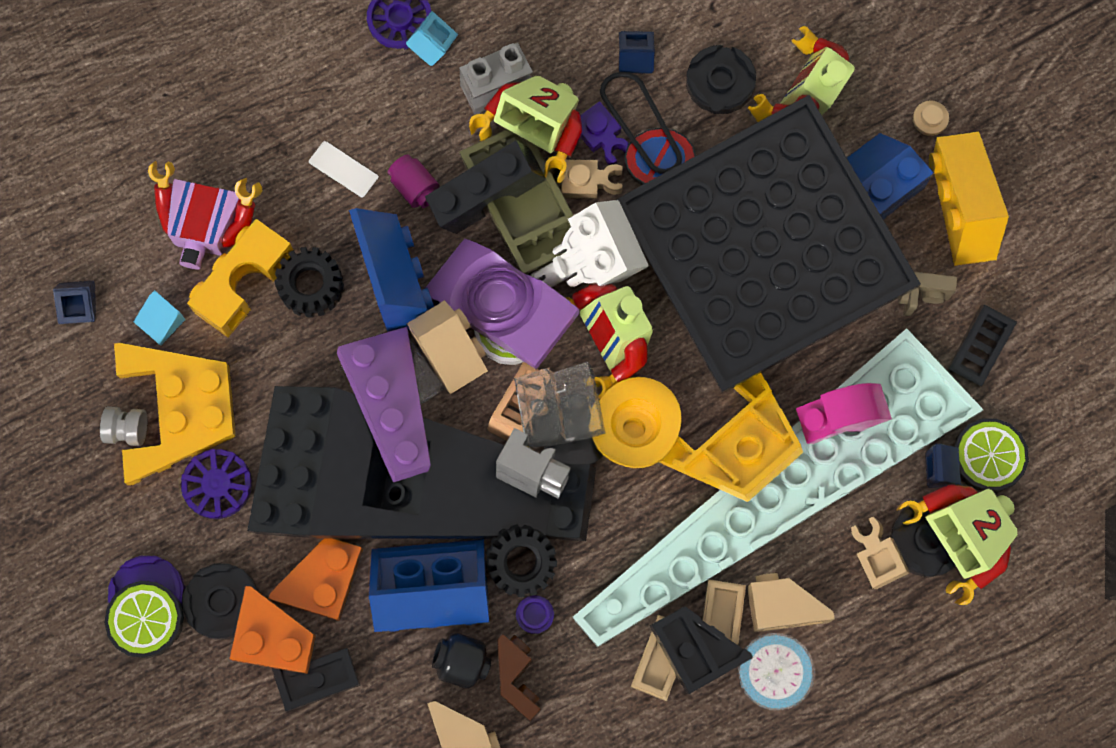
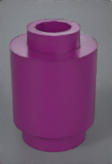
M409 154L398 158L389 167L387 172L391 177L390 182L412 208L419 206L422 208L428 207L429 204L425 196L440 186L417 158L413 159Z

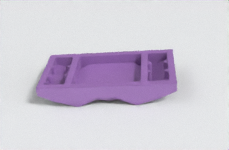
M465 238L425 287L429 290L433 304L438 305L445 300L454 311L460 308L470 323V328L536 370L580 313L575 305L543 281L516 269L493 250Z

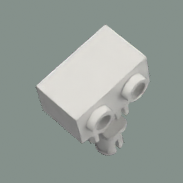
M619 200L596 202L569 218L568 221L571 228L566 232L562 244L553 248L554 255H562L553 258L552 263L531 273L530 276L542 280L550 287L568 278H571L566 281L570 287H575L582 282L597 283L598 286L622 282L649 265Z

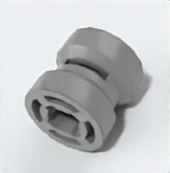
M105 407L100 423L101 441L103 443L116 444L118 441L125 440L130 446H142L147 433L148 420L146 411L144 409H132L127 413L119 407Z

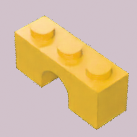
M255 219L250 226L242 228L236 237V244L228 254L223 253L219 256L213 265V272L205 282H199L192 289L189 296L190 300L187 302L196 315L228 338L251 311L246 301L236 294V286L239 280L249 273H260L274 282L277 279L275 275L276 268L281 269L282 267L280 261L283 257L288 260L290 258L288 253L294 250L290 242L258 219Z

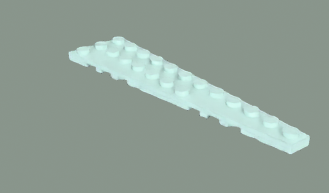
M906 328L837 388L840 389L863 383L881 384L892 417L891 420L860 432L846 431L815 444L806 443L799 421L792 429L802 446L803 453L748 502L719 490L573 616L574 621L597 647L601 646L983 411L982 407Z

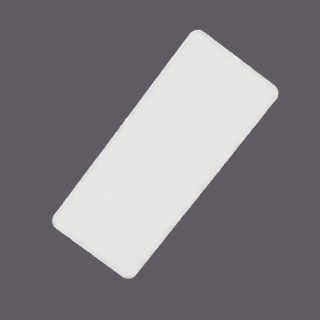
M326 141L322 142L309 159L311 165L360 197H364L378 179L377 174Z

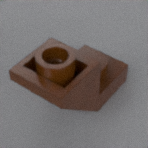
M502 634L498 638L501 696L529 722H532L541 712V709L535 705L540 698L524 684L518 689L513 685L531 665L532 659L527 656L531 649L516 635H513L509 640Z

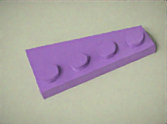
M407 327L338 346V358L393 483L429 471L431 463Z

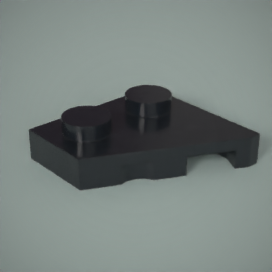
M685 606L649 625L686 694H691L753 658L751 652L739 647L725 637L724 633L714 626L701 620L700 616Z

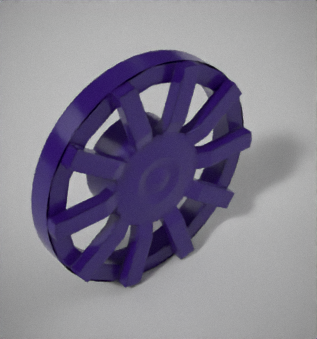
M371 0L367 9V23L372 36L378 42L385 45V47L408 49L409 47L406 45L408 41L406 30L414 33L416 28L412 24H421L425 20V18H418L413 15L424 9L427 14L426 17L431 13L428 0H418L421 4L413 9L410 7L412 0H406L405 2L393 0V3L389 6L382 2V0ZM377 5L385 11V15L373 14ZM373 21H386L384 25L377 29L373 25ZM390 28L391 32L387 39L381 33ZM397 32L401 33L402 41L394 40Z
M210 449L196 457L194 456L181 477V491L185 502L195 513L209 519H223L237 513L248 501L252 490V476L246 463L235 453L223 449ZM216 456L227 457L221 469L217 467ZM207 458H210L211 470L209 471L201 464ZM234 460L241 468L228 474L227 469ZM195 467L204 474L202 478L190 476ZM241 474L245 475V485L233 483V478ZM188 482L200 483L201 487L189 492ZM232 489L243 491L238 501L230 495ZM205 493L206 495L199 506L194 504L191 498ZM226 498L233 506L225 511H221L220 500ZM210 499H214L215 512L204 510Z

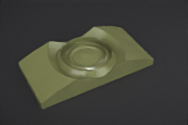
M508 129L459 151L462 161L468 170L517 140L532 150L544 174L545 161L537 146ZM550 170L546 177L547 180L519 197L504 196L486 205L506 249L517 268L526 275L552 263L553 258L562 255H554L553 248L562 244L566 232L571 228L568 219L573 214Z

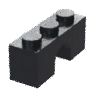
M515 140L429 193L425 198L440 228L458 234L486 217L483 208L492 201L504 196L517 198L547 179L532 150Z

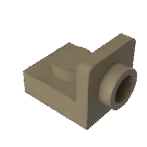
M914 272L921 285L898 298L899 304H904L903 315L911 316L917 309L918 297H922V301L926 303H943L944 300H949L956 292L957 277Z

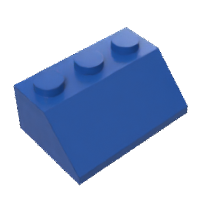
M882 133L876 135L847 157L883 220L922 191L934 173L911 146Z
M359 208L349 210L387 332L407 327L409 331L408 322L434 307L428 288L421 290L418 279L423 278L424 275L418 256L411 258L408 248L414 247L409 227L400 226L397 214Z
M484 539L372 549L369 600L374 632H395L405 629L436 628L439 626L463 624L473 625L489 622Z

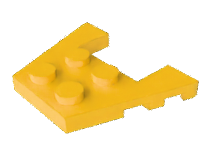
M114 343L116 375L120 379L155 374L161 444L158 446L122 450L125 484L128 486L135 485L141 482V479L155 472L160 473L171 468V465L189 456L194 457L236 437L230 368L226 362L129 344Z
M762 373L734 387L749 404L697 450H693L678 436L671 451L659 463L744 501H750L803 453L798 438L782 409L779 407Z

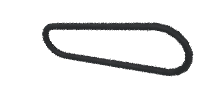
M617 72L605 78L600 88L601 98L647 165L659 174H664L682 163L681 152L643 81L637 75L630 72ZM619 77H628L638 83L676 154L677 160L672 167L663 169L656 167L606 96L605 89L611 80Z

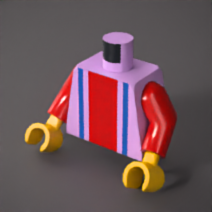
M155 161L149 166L148 173L153 181L158 182L154 185L155 204L162 229L168 234L174 245L183 248L179 264L190 269L199 270L201 269L205 252L221 256L228 247H233L236 244V237L242 228L252 224L255 210L253 199L261 195L262 186L259 182L255 183L250 194L246 190L247 178L241 179L236 183L235 192L174 179L172 185L168 179L174 174V165L169 161L165 164L166 175L164 176L157 171V162Z

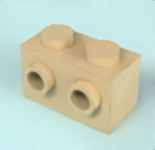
M444 300L407 323L437 378L450 394L488 371L481 359L486 356V353L477 338L474 336L470 339L466 330L471 326L460 308L454 311Z

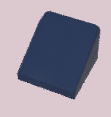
M619 32V72L653 73L655 56L654 32Z
M94 281L59 283L53 288L58 324L96 321Z

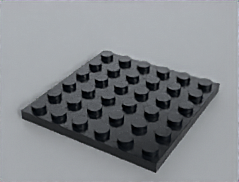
M810 95L616 199L619 200L644 255L722 394L915 290L921 285Z

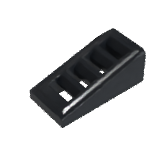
M985 304L981 305L948 369L982 387L1017 321ZM986 320L1001 328L999 334L983 327V322ZM977 333L995 341L993 346L990 347L975 339ZM972 345L987 353L986 360L969 352L970 346ZM966 358L982 368L977 373L962 365L961 362Z

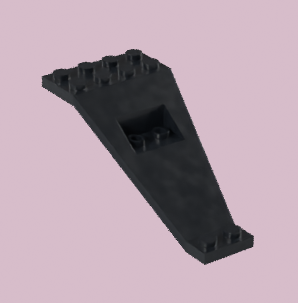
M275 386L247 531L263 535L305 538L492 539L494 536L497 538L501 534L499 531L502 529H511V525H518L519 527L528 525L542 532L547 539L586 541L596 467L590 464L563 463L571 467L568 474V482L559 499L542 490L539 491L537 497H534L496 478V461L505 445L423 417L431 463L429 471L393 483L355 394L336 387ZM401 490V496L397 500L398 492Z

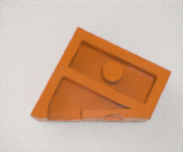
M324 538L276 586L268 599L340 621L363 551L362 547L333 538Z
M246 586L230 660L308 674L316 636L254 588Z

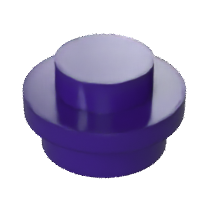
M528 596L517 607V622L525 632L531 634L542 633L553 622V607L542 596Z

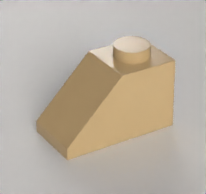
M778 573L756 576V582L750 583L747 587L754 633L825 624L834 620V613L831 609L790 578L779 579Z
M436 701L427 703L442 748H501L495 731L488 733L484 725Z

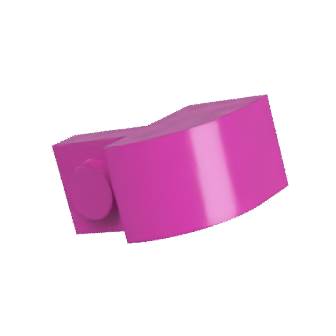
M877 383L856 384L820 395L821 398L796 408L807 444H815L846 431L860 432L892 419L881 384Z

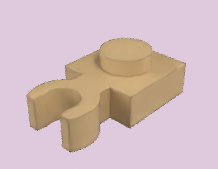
M565 160L567 168L565 178L562 181V195L564 198H597V189H604L607 193L613 195L622 193V184L611 183L609 178L613 175H622L623 166L612 164L604 170H597L598 160Z
M871 517L869 521L872 524L873 530L870 535L863 536L862 531L856 525L851 527L853 537L866 547L865 550L857 553V556L872 588L878 589L910 572L894 539L889 537L882 541V524L876 518Z

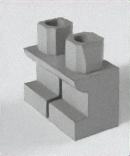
M518 42L502 47L501 50L483 58L479 57L472 60L467 65L459 68L460 86L474 115L486 111L484 107L501 86L506 83L523 82L530 79V74L533 73Z
M514 428L496 461V478L534 497H537L539 491L542 490L559 499L568 482V474L571 467L554 459L556 449L547 448L539 454L528 448V435Z

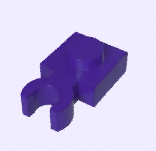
M599 101L581 114V139L593 153L602 147L604 158L608 165L617 164V159L612 155V152L620 149L626 153L629 142L623 138L616 137L621 133V126Z

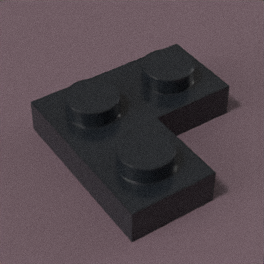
M348 648L311 660L308 674L272 668L285 712L296 710L361 686Z

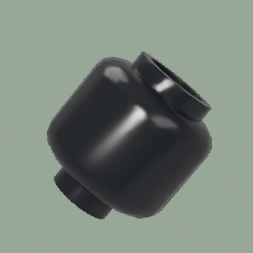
M452 633L447 639L441 638L433 655L432 668L436 669L437 676L441 681L469 689L479 679H486L492 659L486 657V645L481 640L460 633Z

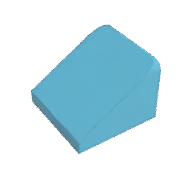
M431 11L408 39L406 45L428 65L433 66L446 53L458 34Z
M154 290L133 322L161 346L186 319L174 306Z

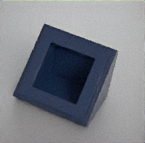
M935 444L926 451L928 488L945 487L951 484L961 485L959 448Z

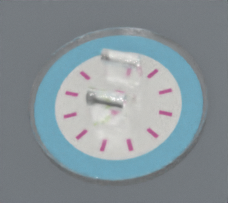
M781 633L765 634L748 644L745 649L751 652L753 658L738 666L739 682L746 696L756 705L775 711L786 710L801 703L811 691L815 677L814 663L806 647L797 639Z

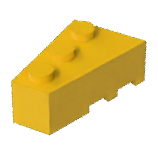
M972 132L937 137L934 152L929 154V168L935 174L954 266L997 260L1009 215L980 133Z

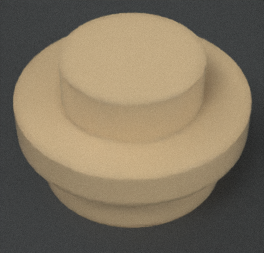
M925 101L915 109L913 123L916 129L923 135H938L947 127L949 113L941 103Z

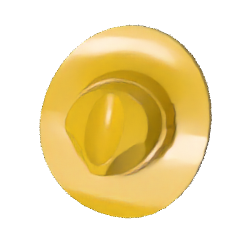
M633 377L622 380L604 393L594 409L591 419L593 442L606 458L619 465L629 468L652 466L664 459L675 445L681 427L679 403L672 391L659 381L646 377Z

